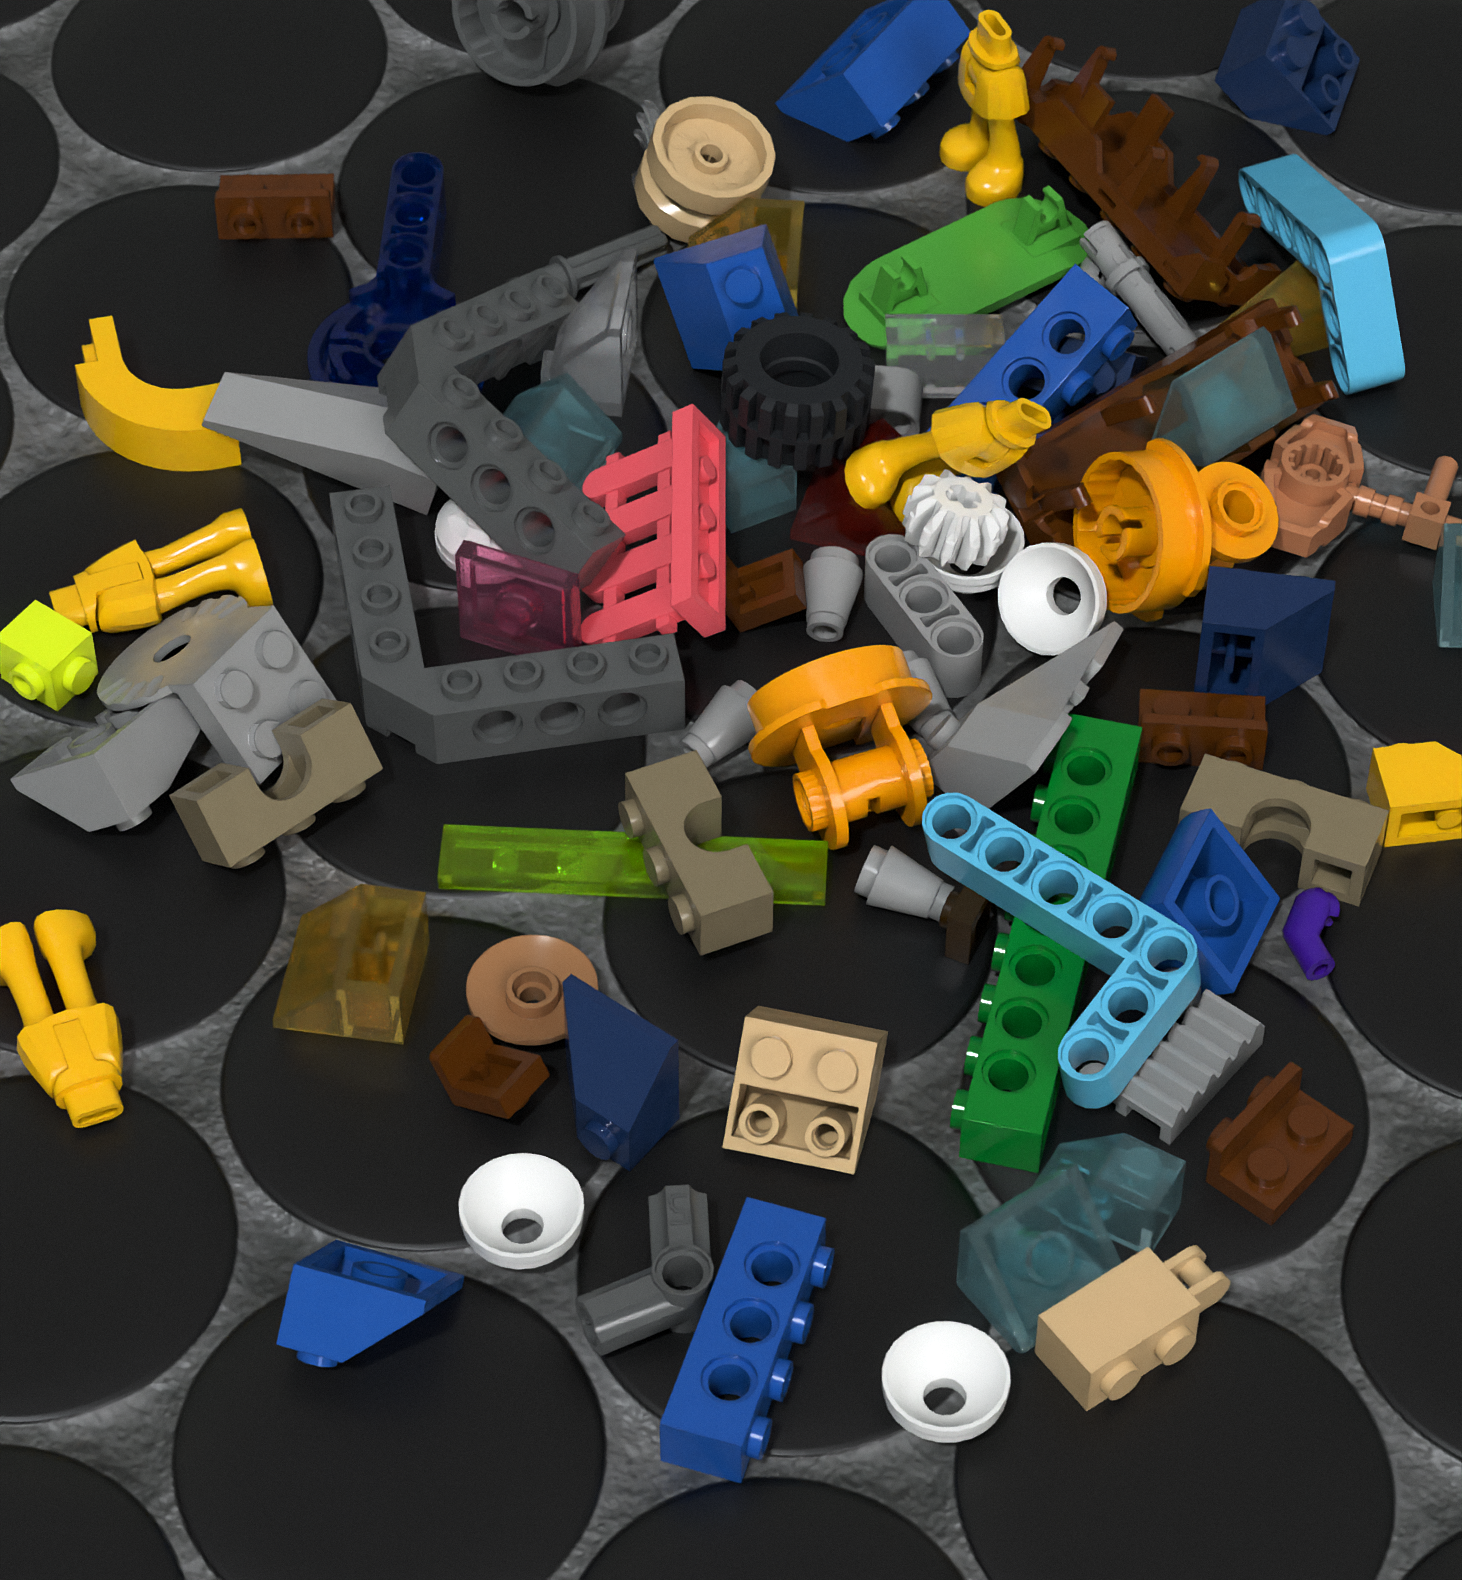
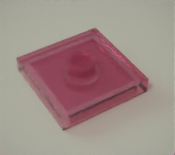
M463 540L455 554L461 638L516 655L582 646L579 574L472 541Z

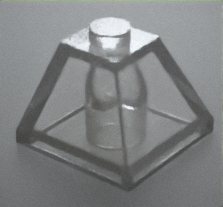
M625 248L559 326L554 351H544L541 367V384L551 386L552 411L622 417L638 337L637 249Z

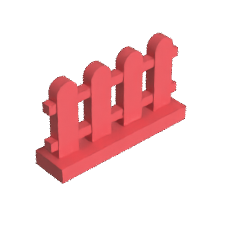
M690 404L672 412V431L670 430L658 435V444L626 457L620 452L606 456V465L592 471L583 483V493L591 501L599 504L601 507H605L610 520L626 534L591 584L581 589L595 603H603V609L590 614L580 626L579 637L586 645L636 639L655 631H659L662 635L677 632V623L684 620L704 638L726 630V436L694 404ZM657 486L656 492L626 503V498ZM657 534L656 540L626 551L627 545ZM656 582L655 589L625 600V594Z

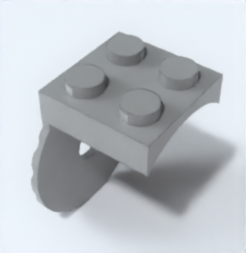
M222 595L219 599L209 598L203 600L198 606L187 607L155 625L129 645L112 662L103 674L97 688V695L102 704L107 709L113 711L135 709L155 702L171 693H177L223 762L249 768L256 784H261L283 762L281 748L272 730L322 698L336 700L274 605L250 607L243 597H235L233 595ZM188 643L179 653L160 662L169 652Z

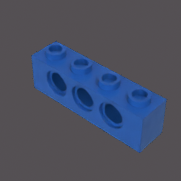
M1074 264L949 407L972 402L986 405L988 401L1005 400L1011 403L1019 399L1017 398L1018 390L1025 381L1031 378H1041L1045 380L1042 391L1036 397L1028 400L1047 409L1051 416L1052 426L1054 425L1053 420L1068 404L1074 406L1088 394L1094 384L1092 376L1108 359L1111 361L1116 360L1128 349L1135 336L1133 330L1138 324L1129 307L1078 265ZM1071 333L1085 335L1084 343L1077 351L1071 354L1057 352L1060 341L1066 335ZM961 474V475H956V476H957V477H965L966 474ZM996 474L987 478L971 476V479L977 483H991V493L998 494L1003 489Z
M750 1197L746 1198L660 1421V1461L742 1483L750 1458L757 1460L763 1458L772 1428V1419L766 1417L772 1400L782 1402L786 1396L793 1372V1361L787 1360L793 1342L801 1345L805 1343L814 1314V1304L808 1303L814 1286L825 1288L831 1273L835 1250L825 1246L826 1218ZM775 1281L782 1284L777 1286H767L761 1283ZM746 1337H755L761 1339V1341L755 1343H747L741 1341L740 1339ZM724 1394H734L741 1398L727 1401L717 1397Z

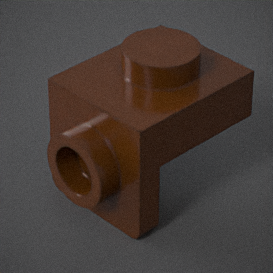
M793 548L738 569L726 554V615L740 633L807 609L803 562Z
M466 1015L429 1055V1060L453 1105L505 1119H510L516 1111L524 1107L530 1096L550 1076L540 1055L494 1044L481 1018L472 1015Z

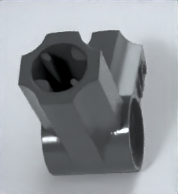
M690 1185L665 1186L659 1193L648 1196L651 1267L575 1298L576 1312L581 1321L584 1335L594 1352L597 1351L602 1356L666 1329L676 1333H689L696 1330L714 1283V1266L711 1259L708 1199L706 1193L698 1192L692 1189ZM679 1286H688L692 1289L682 1291L675 1290L673 1288Z

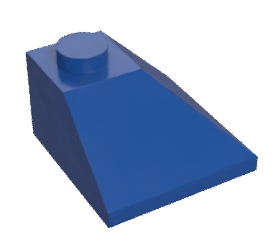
M335 1240L293 1264L276 1345L297 1350V1359L307 1364L320 1367H335L338 1362H345L462 1289L465 1275Z

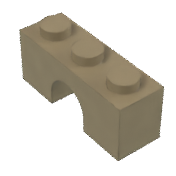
M322 698L272 730L283 754V769L276 784L268 791L263 793L259 789L249 768L219 763L169 795L202 861L232 869L245 867L261 858L265 853L263 846L280 835L289 836L306 829L316 820L314 813L331 802L340 803L360 794L366 788L365 780L381 771L383 767L351 703Z
M697 750L625 773V801H621L618 804L620 819L627 836L630 839L638 837L644 847L643 859L651 882L654 886L663 884L669 895V912L678 933L681 935L689 933L701 956L772 932L774 892L748 844L722 852H712L697 847L700 843L721 837L722 796Z
M1205 754L1180 808L1179 822L1193 812L1211 808L1243 850L1253 842L1262 839L1286 841L1296 847L1302 854L1298 888L1306 890L1319 887L1326 892L1333 893L1339 901L1359 907L1382 852L1389 810L1370 805L1360 799L1348 798L1318 789L1299 780H1289L1250 768L1237 761H1228Z

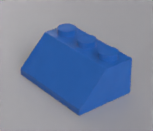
M886 0L864 10L775 104L782 113L846 142L869 133L873 138H878L899 122L900 117L897 112L902 106L910 105L929 90L930 85L927 83V80L931 75L942 72L958 59L959 54L956 49L969 36L971 31L948 0Z

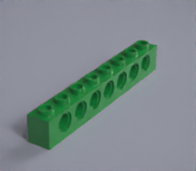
M1068 713L1072 718L1070 724L1044 760L1043 773L1050 774L1051 778L1049 786L1037 784L1030 821L1039 824L1036 834H1029L1110 883L1138 770L1142 727ZM1059 893L1049 898L1046 902L1053 905H1062L1071 901L1075 896L1068 893ZM1005 911L1004 919L1013 922L1010 934L999 932L996 938L991 971L1000 973L997 985L985 983L982 991L978 1022L986 1024L983 1037L972 1035L970 1038L964 1065V1075L973 1077L969 1091L957 1089L950 1118V1128L961 1130L960 1158L1038 1173L1062 1079L1058 1062V1047L1063 1037L1076 1022L1090 963Z

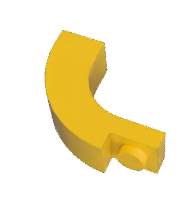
M106 316L89 319L92 344L82 345L84 363L76 364L75 371L84 417L95 435L106 446L123 457L139 464L169 471L197 472L242 465L238 440L202 426L203 419L219 383L186 389H166L147 384L135 377L125 366L121 356L113 317Z

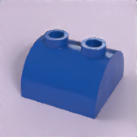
M1210 808L1193 812L1179 822L1139 901L1185 928L1194 937L1197 944L1201 972V994L1208 989L1216 995L1234 993L1280 897ZM1165 960L1154 968L1162 971L1171 967L1180 968L1184 963L1178 960Z

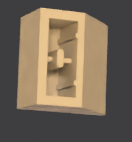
M757 1006L745 1016L722 1148L855 1174L877 1097L888 1031Z

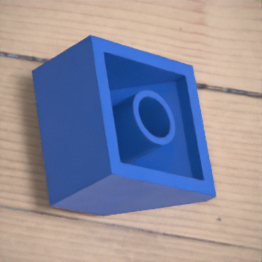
M767 224L654 258V265L693 369L722 371L724 351L728 342H734V334L740 328H751V321L761 317L768 320L774 319V314L787 312L789 316H798Z

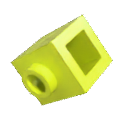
M34 600L0 631L1 678L10 683L24 698L29 700L37 699L58 712L75 695L85 692L92 684L95 676L99 674L92 632L39 601Z

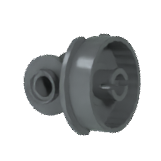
M452 0V14L455 28L463 47L473 61L487 74L504 83L516 86H533L544 82L545 84L560 86L580 77L593 66L603 50L608 31L614 28L620 18L625 0Z

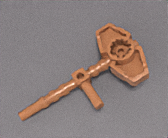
M1312 414L1305 418L1300 425L1295 424L1274 442L1271 458L1266 460L1260 479L1271 492L1278 511V531L1271 547L1307 558L1314 554L1320 546H1326L1345 529L1350 510L1353 511L1352 514L1364 518L1371 516L1380 519L1381 523L1396 527L1397 524L1405 527L1402 540L1436 550L1439 540L1442 538L1462 545V519L1448 515L1451 502L1447 501L1458 471V463L1449 456L1437 458L1424 494L1417 492L1413 504L1405 502V498L1390 494L1388 497L1376 493V489L1363 485L1360 487L1364 472V461L1355 427Z

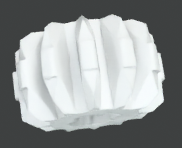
M944 469L939 477L933 474H925L920 484L914 487L912 495H908L903 509V515L905 516L902 525L906 529L905 541L911 545L919 546V557H934L939 560L941 567L946 563H954L961 570L967 571L972 563L986 566L990 558L996 553L999 545L1003 544L1008 530L1006 524L1009 515L1005 512L1006 499L991 493V483H977L969 475L957 477L950 470Z

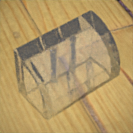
M885 314V366L901 367L915 372L922 379L923 398H957L1005 343L1002 314Z

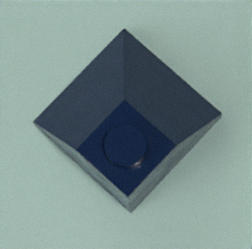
M570 974L562 983L566 1064L577 1138L597 1158L602 1160L611 1159L623 1168L631 1171L679 1120L678 1039Z

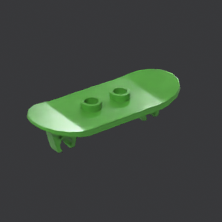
M1050 185L1043 188L1045 194L1043 201L1033 199L1028 195L1024 198L1004 199L885 254L866 265L850 282L844 296V319L849 328L858 334L857 338L866 342L870 347L891 352L917 349L1063 278L1074 264L1080 267L1087 253L1079 245V240L1085 237L1083 234L1088 230V227L1083 221L1065 209L1063 198Z

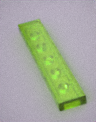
M444 824L438 867L439 889L669 898L663 884L654 886L651 882L644 864V847L639 838L630 839L626 832ZM721 836L697 845V847L703 850L722 852L748 844L774 892L773 903L825 906L828 841Z

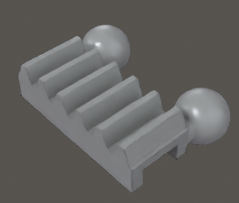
M1171 967L1162 970V972H1172L1179 968ZM1201 987L1178 1018L1183 1019L1182 1024L1180 1025L1177 1022L1173 1024L1165 1042L1163 1040L1160 1041L1153 1050L1151 1057L1146 1059L1119 1096L1112 1101V1103L1116 1104L1115 1110L1126 1117L1134 1109L1161 1127L1159 1139L1169 1145L1263 1043L1265 1026L1261 1022L1208 989L1201 995ZM1089 1060L1081 1063L1076 1068V1071L1082 1074H1094L1101 1071L1106 1064L1098 1060Z

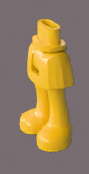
M984 10L978 15V26L969 33L968 40L964 44L960 56L958 85L962 96L971 107L970 123L955 126L947 131L940 143L939 153L941 162L949 169L960 172L969 171L965 179L966 196L974 204L983 207L1004 199L1016 198L1022 190L1024 160L1021 156L1014 119L1025 115L1029 111L1026 79L1023 69L1019 66L1021 60L1017 46L1011 39V28L1002 16L994 10Z
M1020 398L1011 403L1005 400L988 401L986 405L972 402L939 409L932 414L931 431L890 440H880L854 451L846 461L844 471L845 482L849 493L864 509H875L890 500L893 512L898 520L903 522L905 516L903 515V509L908 495H912L914 487L920 484L925 474H933L939 477L944 469L950 470L955 476L966 474L979 478L991 477L1022 458L1028 448L1035 444L1036 434L1050 428L1051 416L1046 408L1026 398Z
M242 508L222 513L209 525L162 548L143 552L136 539L99 558L90 564L85 571L74 575L75 584L49 592L54 611L81 627L88 625L92 633L98 631L96 621H98L100 629L107 633L126 632L157 625L163 621V613L195 598L217 591H235L238 596L245 599L250 607L273 605L264 568ZM191 565H195V566H193V567H191V568H188V569H186V570H184V571L178 572V573L173 574V575H170V576H166V575H168V574H170V573H173V572H175V571H178V570H180V569H182V568H185V567H188V566H191Z
M61 909L45 911L38 915L34 921L35 939L42 956L48 961L66 1008L65 1011L56 1014L53 1013L37 967L33 945L25 925L21 922H10L1 926L0 987H9L24 1028L17 1036V1052L25 1067L51 1098H54L56 1105L60 1109H67L74 1127L84 1128L119 1116L124 1110L118 1093L123 1084L121 1076L123 1069L122 1032L113 1006L106 1003H97L84 964V960L92 955L96 947V931L88 915L81 912Z

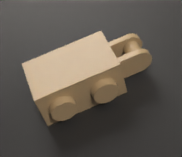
M1197 1245L1184 1249L1165 1262H1162L1149 1247H1146L1039 1314L1035 1354L1086 1411L1107 1398L1110 1400L1120 1399L1137 1385L1141 1376L1161 1363L1172 1365L1190 1352L1196 1342L1200 1313L1223 1297L1230 1286V1280L1221 1271L1213 1273L1204 1263L1206 1254ZM1185 1282L1190 1288L1187 1289L1182 1283Z

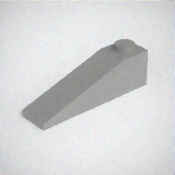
M224 372L203 419L202 426L359 489L390 485L394 503L425 515L428 514L439 487L385 434L383 415L388 409L387 396L379 394V387Z
M1114 621L978 703L959 720L952 714H949L934 729L926 741L933 749L927 757L933 776V783L945 793H961L989 809L1035 774L1066 731L1072 720L1068 713L1085 698L1090 689L1086 684L1102 668L1124 629Z
M171 693L155 702L135 709L124 711L104 710L94 717L99 726L83 733L75 740H72L71 737H64L10 779L17 791L88 832L116 825L119 831H125L140 824L152 814L149 805L170 788L201 730L177 693Z

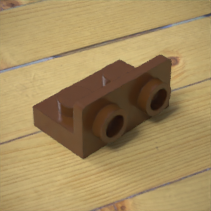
M334 174L220 175L219 190L215 192L214 201L219 239L333 238L335 212Z
M1140 689L1138 726L1142 727L1139 763H1154L1164 766H1200L1204 755L1208 754L1228 761H1237L1250 768L1263 770L1268 736V722L1265 721L1266 696Z
M1292 1061L1275 1078L1270 1075L1263 1077L1252 1090L1247 1100L1246 1108L1234 1120L1230 1117L1224 1118L1215 1127L1206 1143V1151L1210 1153L1206 1182L1270 1226L1351 1142L1354 1125L1300 1090L1303 1068Z

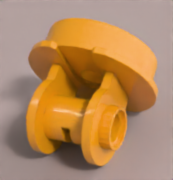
M1155 438L1148 441L1146 450L1109 452L1098 457L1089 466L1081 481L1084 483L1093 502L1078 510L1074 508L1073 515L1074 547L1087 554L1098 566L1107 590V610L1119 614L1132 613L1145 622L1162 619L1164 610L1172 609L1182 603L1186 597H1195L1200 591L1206 590L1209 566L1233 568L1234 563H1246L1262 555L1273 544L1279 522L1277 507L1271 492L1265 483L1251 470L1232 462H1216L1198 472L1189 456L1177 444L1165 438Z
M872 645L827 655L778 676L752 695L747 703V709L756 735L750 741L748 750L752 761L758 765L780 767L797 763L800 772L793 774L792 782L798 810L808 831L814 832L818 830L822 840L830 850L846 847L849 842L848 823L866 818L868 812L871 811L879 814L896 809L907 826L922 824V813L927 805V797H931L934 794L933 776L921 743L916 738L909 740L902 726L927 708L932 700V692L926 681L912 677L904 653L899 647ZM854 739L856 745H862L871 741L875 742V749L831 762L823 750Z

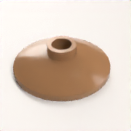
M521 935L493 945L475 961L466 982L467 1004L471 1015L480 1017L487 1032L492 1036L517 1045H544L565 1038L562 982L572 974L598 990V978L590 960L574 945L559 938L546 935ZM530 1000L540 1001V1002H537V1003H526L527 1001H530Z

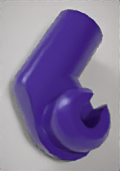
M1319 887L1306 889L1296 896L1282 929L1285 942L1309 980L1321 979L1332 972L1335 967V961L1320 938L1323 927L1332 925L1333 921L1330 916L1339 917L1340 903L1333 893L1326 892Z

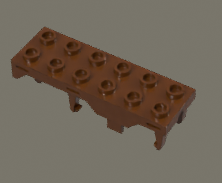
M1049 35L1044 36L1022 66L1027 85L1029 111L1025 115L1015 118V120L1028 126L1040 139L1038 145L1041 150L1048 156L1058 160L1070 173L1069 181L1077 189L1091 196L1101 208V217L1105 221L1108 220L1113 227L1124 233L1133 243L1131 246L1132 252L1136 256L1144 258L1148 264L1157 270L1164 278V288L1174 297L1185 302H1192L1193 299L1211 301L1222 307H1230L1231 305L1251 307L1263 300L1282 271L1276 264L1271 263L1254 264L1248 267L1237 254L1252 229L1260 227V216L1248 212L1237 213L1221 237L1196 209L1219 168L1218 159L1213 156L1199 155L1197 159L1201 163L1200 166L1177 189L1174 185L1173 152L1159 138L1175 112L1158 94L1152 93L1139 115L1133 111L1110 115L1109 112L1116 102L1099 83L1109 60L1115 61L1116 49L1106 46L1097 47L1073 82L1051 78L1047 84L1041 86L1055 51H1063L1065 47L1062 38Z
M1274 298L1257 302L1050 426L1049 429L1037 434L1035 444L1028 448L1022 458L996 474L1030 545L1055 542L1074 546V508L1078 510L1093 502L1084 483L1081 481L1089 466L1103 454L1119 451L1146 450L1148 441L1155 438H1165L1177 444L1189 456L1199 472L1204 467L1216 462L1237 463L1276 439L1280 430L1318 408L1325 401L1337 399L1340 395L1333 381L1314 382L1304 361L1298 360L1291 350L1293 338L1289 329L1304 321L1296 304L1278 308Z

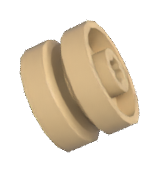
M713 96L688 97L669 105L656 120L648 148L645 150L638 168L634 189L640 209L652 225L658 226L662 232L675 240L692 245H699L744 231L752 222L759 206L760 197L765 191L772 175L776 154L770 134L756 116L738 104Z

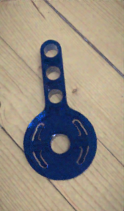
M413 152L401 156L393 164L377 275L368 283L349 289L350 302L330 314L313 334L307 355L309 380L378 387L377 376L385 363L380 361L391 356L409 327L456 305L455 294L436 284L446 217L444 168L442 162L436 156L425 152ZM484 381L477 385L480 393L483 389Z

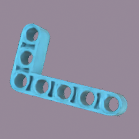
M1295 153L1241 168L1238 175L1239 187L1248 213L1258 214L1261 218L1260 226L1317 277L1331 363L1342 392L1345 395H1349L1403 379L1405 377V363L1387 253L1382 234L1376 222Z
M944 793L936 796L926 805L922 813V827L932 863L945 874L1111 976L1063 1037L1058 1047L1059 1068L1067 1097L1076 1105L1084 1108H1101L1109 1105L1123 1091L1196 996L1201 986V972L1198 949L1194 937L1185 928L969 796L961 793ZM954 828L967 830L963 836L955 839L941 837L946 831ZM1004 861L1021 863L1017 868L1008 872H1000L994 869L999 863ZM1059 893H1068L1075 896L1071 901L1062 905H1053L1046 902L1049 898ZM1113 926H1122L1129 929L1126 934L1118 938H1106L1100 935L1105 929ZM1165 960H1178L1184 963L1182 967L1172 972H1162L1154 968ZM1126 1010H1138L1145 1013L1140 1020L1133 1023H1122L1115 1019L1121 1012ZM1089 1060H1098L1106 1064L1101 1071L1094 1074H1082L1076 1071V1068L1081 1063Z

